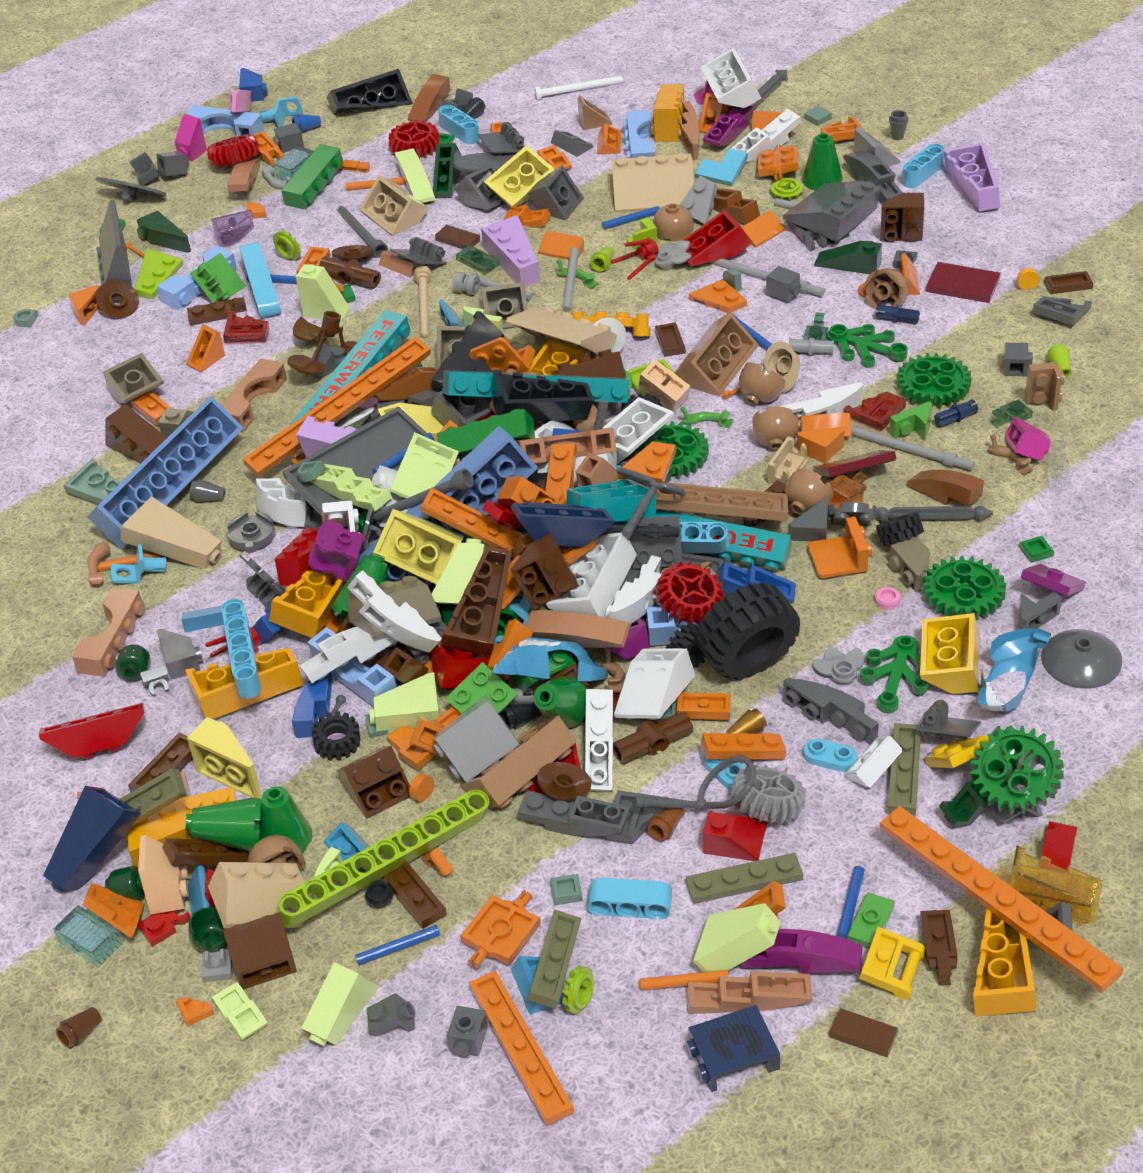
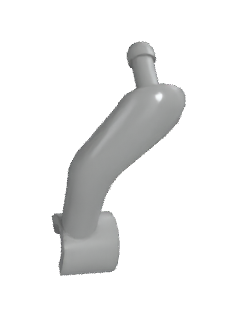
M271 165L262 168V178L267 179L270 185L275 188L283 189L291 179L290 176H287L286 180L275 179L273 177L275 173Z

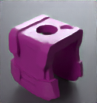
M333 520L332 522L325 521L318 530L315 544L309 554L308 565L311 566L313 571L323 574L329 572L334 575V578L348 581L358 561L366 539L365 535L354 531L350 532Z

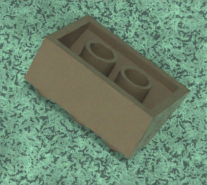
M406 576L400 581H384L378 585L385 594L394 600L398 607L407 602L412 608L417 610L419 616L427 624L441 621V615L428 585L418 580L417 577ZM349 592V622L374 638L387 635L359 612L364 604L352 592Z

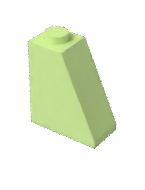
M304 264L296 275L303 316L323 320L324 312L334 311L341 315L340 322L343 323L350 311V307L324 267Z
M466 539V543H458L432 592L435 604L458 605L486 548L485 544H481V540Z
M428 673L374 697V708L369 709L370 724H376V731L388 730V733H391L402 726H410L415 729L420 715L435 721L439 718L434 673Z
M765 903L710 914L693 962L702 972L730 970L773 946L781 921Z
M334 962L302 1026V1029L311 1033L308 1039L324 1047L327 1041L337 1045L378 990L379 986L359 973Z

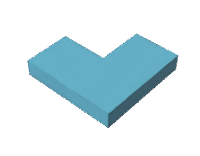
M729 148L721 163L703 159L695 176L696 178L702 176L712 182L733 186L748 158L747 152Z

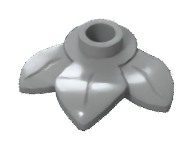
M681 240L674 243V245L672 243L664 245L659 250V255L655 259L656 265L662 270H668L675 264H681L689 260L691 255L686 253L691 243Z
M829 646L824 659L814 660L813 665L820 674L831 676L834 681L846 684L856 679L857 670L864 665V655L860 648L853 649L845 655L836 648Z

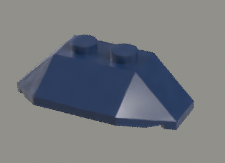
M532 502L513 503L511 505L512 511L534 541L552 533L557 544L566 548L585 546L614 524L613 518L603 508L593 509L578 505Z

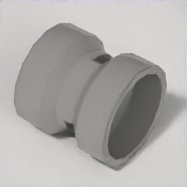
M456 272L453 279L454 292H467V294L475 296L480 288L479 275H466L464 272Z

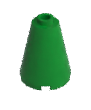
M820 133L813 138L802 177L805 186L813 191L823 184L843 181L834 139L827 133Z
M371 552L370 556L364 555L332 604L334 611L341 614L342 610H344L349 618L348 593L351 591L347 587L362 570L373 578L377 585L386 581L388 563L384 562L385 557Z
M558 677L540 685L536 689L534 702L545 720L559 715L566 727L571 728L581 724L586 718L587 687L573 677Z
M275 786L267 789L262 794L259 841L273 835L286 836L293 840L303 853L310 841H312V828L289 792L283 787Z
M252 797L192 808V814H186L185 830L191 831L192 837L250 852L252 847L259 841L261 798Z

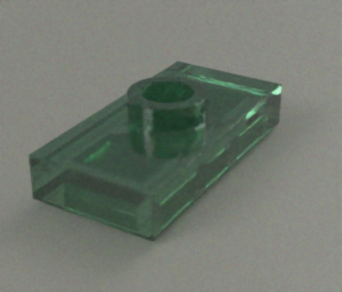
M471 245L455 254L457 261L484 275L500 266L499 259Z

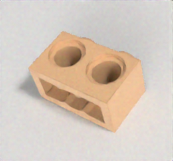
M656 359L641 373L638 384L639 388L650 396L654 395L656 399L659 398L660 403L673 412L687 399L690 389L689 384Z

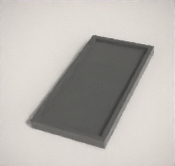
M398 406L283 471V477L322 516V503L343 502V500L327 493L310 481L301 482L297 475V470L303 462L321 460L324 464L352 468L355 476L368 478L372 482L374 475L372 470L408 447L414 432L422 436L426 435L427 432ZM399 463L392 469L398 471L401 463Z

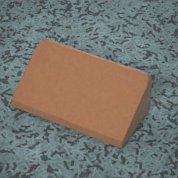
M382 251L380 266L409 278L414 275L415 269L419 267L412 264V260L400 259L396 253L391 251Z

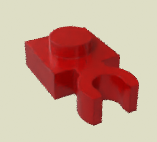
M184 909L169 911L167 914L164 912L152 914L140 921L137 927L150 946L153 947L177 933L174 926L188 923L191 916L189 912L177 915Z

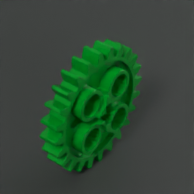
M926 353L925 357L918 354L916 360L910 357L909 363L903 362V367H899L897 388L900 389V394H905V399L912 398V403L921 401V404L930 401L932 407L934 404L942 407L943 403L950 406L952 400L959 402L960 397L965 398L966 393H969L972 380L971 371H968V366H962L963 361L955 362V357L947 359V354H944L942 357H939L938 353H935L934 356Z
M671 421L670 425L664 424L633 451L634 456L637 455L652 441L676 445V453L669 469V479H671L672 474H676L680 478L681 473L690 475V470L697 472V466L703 467L704 461L708 460L709 445L705 434L699 433V428L692 429V424L684 427L683 422L675 425Z
M963 555L960 556L959 560H955L953 556H950V562L941 559L940 565L934 563L932 569H927V576H924L922 593H924V600L929 601V607L936 606V613L945 611L944 617L951 614L963 615L974 613L976 620H978L980 614L987 618L989 611L996 613V608L1002 606V600H1005L1006 593L1004 575H999V569L992 570V563L983 565L984 559L975 562L973 556L969 560H965Z
M1022 725L1019 732H1015L1014 728L1009 726L1008 733L1005 734L999 728L998 737H994L989 733V743L979 742L982 751L974 750V758L977 760H971V768L975 769L971 771V778L975 779L973 782L974 788L981 789L979 791L980 797L985 798L988 796L989 806L998 802V810L1000 812L1005 806H1009L1010 814L1014 813L1016 807H1019L1021 813L1025 814L1026 806H1030L1035 812L1037 811V802L1046 806V796L1054 799V789H1061V782L1059 780L1064 779V771L1060 769L1064 768L1063 760L1059 759L1061 757L1060 750H1053L1055 748L1054 741L1045 743V733L1036 737L1035 728L1028 734L1025 733V728ZM1014 748L1021 750L1020 753L1015 755L1008 753L1010 749ZM1035 764L1044 766L1041 770H1033L1030 767ZM994 769H1001L1004 771L1000 775H993L990 773ZM1019 784L1027 787L1023 791L1013 789V787Z

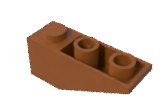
M413 367L373 397L378 399L379 402L392 400L408 402V396L424 390L434 391L431 379L438 368Z

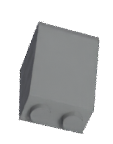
M486 695L435 734L434 738L437 742L433 744L442 758L447 755L452 764L449 768L457 779L462 777L465 782L471 780L519 745L516 737Z

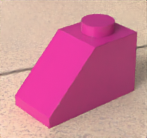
M184 114L175 138V146L177 151L186 154L188 160L192 162L207 151L200 118Z
M1013 417L1004 437L1015 453L1040 461L1044 454L1048 453L1051 446V439L1044 431L1017 417Z

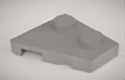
M699 176L680 205L688 209L695 221L704 225L709 221L710 210H713L714 197L716 196L718 186L714 182Z

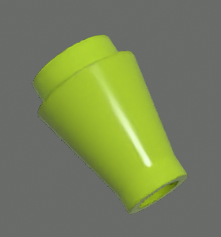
M605 246L602 250L594 253L591 256L592 268L598 272L608 270L614 256V249L610 246Z
M1063 344L1051 346L1048 349L1047 359L1050 363L1057 362L1059 370L1064 373V377L1070 376L1072 371L1070 368L1069 349Z

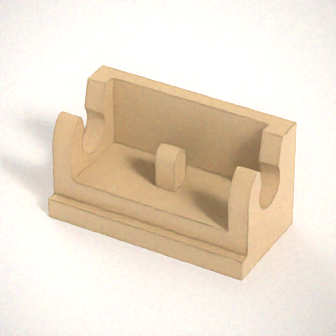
M787 436L768 463L769 484H773L776 480L786 484L793 472L796 473L798 469L805 468L809 462L805 443H802L800 446L801 450H797L794 447V438Z

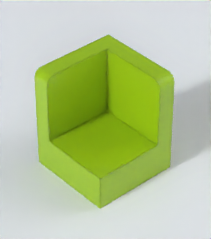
M648 217L641 219V230L634 232L633 236L627 238V242H632L649 237L658 244L657 227ZM639 245L631 247L636 251Z

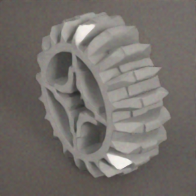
M755 765L756 777L752 789L743 800L734 806L740 808L741 813L749 814V818L755 817L760 822L764 820L768 821L769 824H772V822L782 824L784 821L791 823L792 819H797L802 809H804L806 802V789L802 787V782L796 780V776L788 775L787 771L777 770V767L769 768L767 765L764 767ZM747 766L745 769L739 770V773L733 779L731 799L739 794L748 781L749 769Z

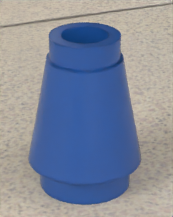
M297 114L292 117V123L297 124L301 133L321 127L319 115Z

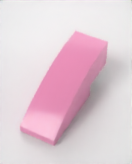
M230 90V111H251L252 91Z

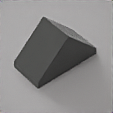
M826 498L788 524V535H791L792 541L812 542L827 539L828 500Z

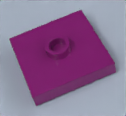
M1042 564L1025 568L1021 574L1023 580L1064 596H1069L1083 590L1086 584L1084 580Z

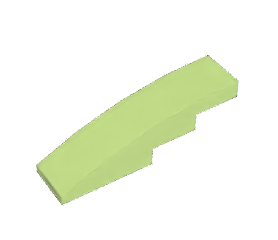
M408 149L395 152V158L400 166L401 175L406 181L408 192L422 203L435 200L431 185L415 150Z
M325 464L326 468L322 474L310 481L327 493L343 501H352L353 505L368 510L373 509V511H376L392 498L388 489L374 487L370 479L355 476L352 468Z

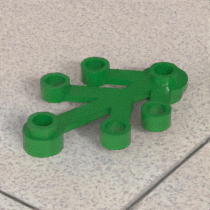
M835 324L830 327L827 333L830 341L834 340V343H838L842 351V360L852 361L855 359V351L848 345V343L856 346L862 357L861 364L866 368H871L875 365V357L870 354L868 349L889 355L896 362L904 361L908 356V347L903 343H894L890 347L876 343L879 341L884 343L894 342L895 333L891 330H885L882 333L875 334V327L872 324H865L862 327L847 329L842 324Z
M898 636L894 639L893 646L881 651L875 648L869 649L866 653V662L871 666L880 665L882 660L896 656V659L875 669L864 667L860 671V680L864 684H873L877 679L891 674L886 690L877 698V708L882 713L891 714L897 711L899 698L896 693L902 676L912 686V691L915 694L922 695L928 691V682L918 677L906 663L907 658H909L918 667V673L920 674L921 655L918 653L919 644L912 636Z

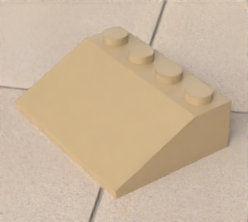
M679 153L677 155L611 159L615 213L642 211L655 206L662 208L671 203L680 205L694 185L691 154Z
M544 306L543 310L536 307L507 317L506 322L535 337L545 340L552 338L590 351V354L595 356L598 355L599 351L611 349L612 352L617 338V334L610 331V326L599 323L597 327L592 325V321L582 317L578 321L574 319L573 315L562 312L561 315L555 314L556 310Z

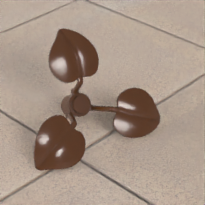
M324 312L321 327L311 324L301 316L293 326V335L303 341L311 342L316 340L319 343L312 359L304 355H292L288 358L287 364L300 373L317 375L324 370V364L316 361L324 340L328 337H335V334L338 333L341 347L345 349L344 353L346 355L358 342H344L343 327L339 326L341 315L337 312Z

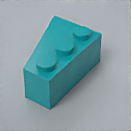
M630 479L569 488L566 493V504L586 506L593 509L603 508L607 510L614 522L629 521L636 507L648 492L649 487ZM656 491L642 518L656 517Z

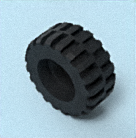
M764 582L759 584L750 583L746 587L736 588V591L733 593L729 592L724 596L725 598L713 605L711 611H707L704 615V621H701L699 624V631H697L698 646L716 672L725 678L741 680L746 676L750 678L758 672L767 670V667L776 664L781 656L787 654L789 647L794 645L796 637L799 635L800 617L778 587Z

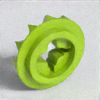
M783 178L771 185V194L775 198L783 200L797 199L803 193L802 183L795 179Z
M281 230L274 234L273 243L281 256L291 260H296L300 257L302 252L299 248L300 244L297 243L296 238H293L290 232L286 233V231Z
M580 965L575 970L570 971L569 978L565 980V988L562 990L564 993L562 1003L565 1004L566 1011L574 1014L580 1013L588 1005L594 991V979L591 969Z

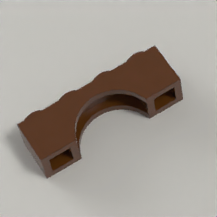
M347 616L336 634L357 626L349 622ZM395 646L386 647L378 652L373 659L369 660L373 664H378L404 684L426 675L429 670L426 666Z

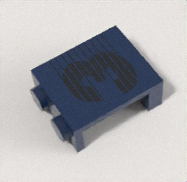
M757 1005L688 1027L689 1040L685 1041L687 1052L691 1059L696 1057L699 1064L696 1066L699 1079L702 1084L707 1082L711 1092L717 1091L718 1077L764 1062L768 1073L780 1069V1052Z

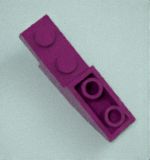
M757 102L746 108L732 106L726 115L721 114L703 137V142L717 146H725L733 142L749 126V118L758 107Z
M779 929L773 946L740 965L741 968L800 966L802 974L861 971L863 948L861 944L835 935L800 929Z

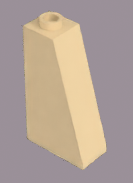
M152 496L121 527V541L136 547L138 544H142V549L202 569H206L211 563L215 564L222 554L220 551L222 541Z

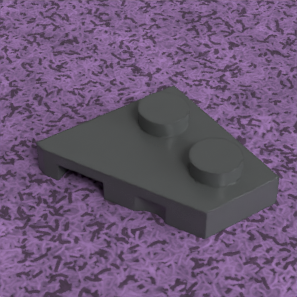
M617 790L614 804L630 807L631 811L623 831L617 834L605 835L606 839L634 843L647 830L650 818L665 809L633 807L632 798L634 796L661 798L662 796Z

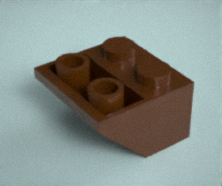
M901 193L882 204L880 241H922L924 193Z
M552 533L529 544L511 568V572L534 610L579 587L575 574Z
M384 746L337 769L347 793L365 818H369L410 797V784L392 746Z
M280 912L223 930L238 983L243 990L297 972Z

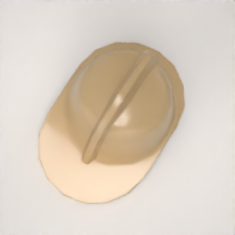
M781 341L773 343L765 353V368L767 372L772 370L785 380L786 383L781 392L784 393L789 391L797 381L800 359L788 343Z

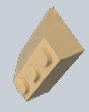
M378 175L359 210L394 236L419 224L428 207L397 183Z
M219 862L208 888L223 927L231 928L266 915L275 914L281 896L305 882L296 863ZM291 907L284 908V910L288 913L296 912ZM302 922V923H300V924H298L297 926L292 927V928H300V927H303L304 922Z

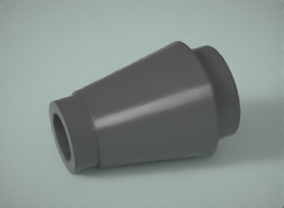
M895 110L889 117L891 135L894 140H902L904 138L909 120L905 111Z
M201 479L198 481L193 480L190 487V499H195V502H223L226 493L225 488Z

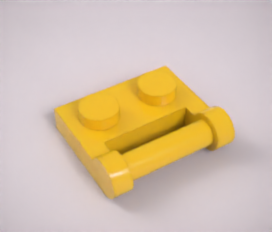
M980 735L976 738L963 740L952 739L950 745L941 744L932 749L933 753L924 757L928 767L954 768L974 758V750L982 751L979 742L989 743L988 736Z
M878 926L859 979L893 992L898 998L909 1000L913 991L911 985L919 961L925 956V946ZM903 951L907 953L908 959L899 980L892 976L900 953Z

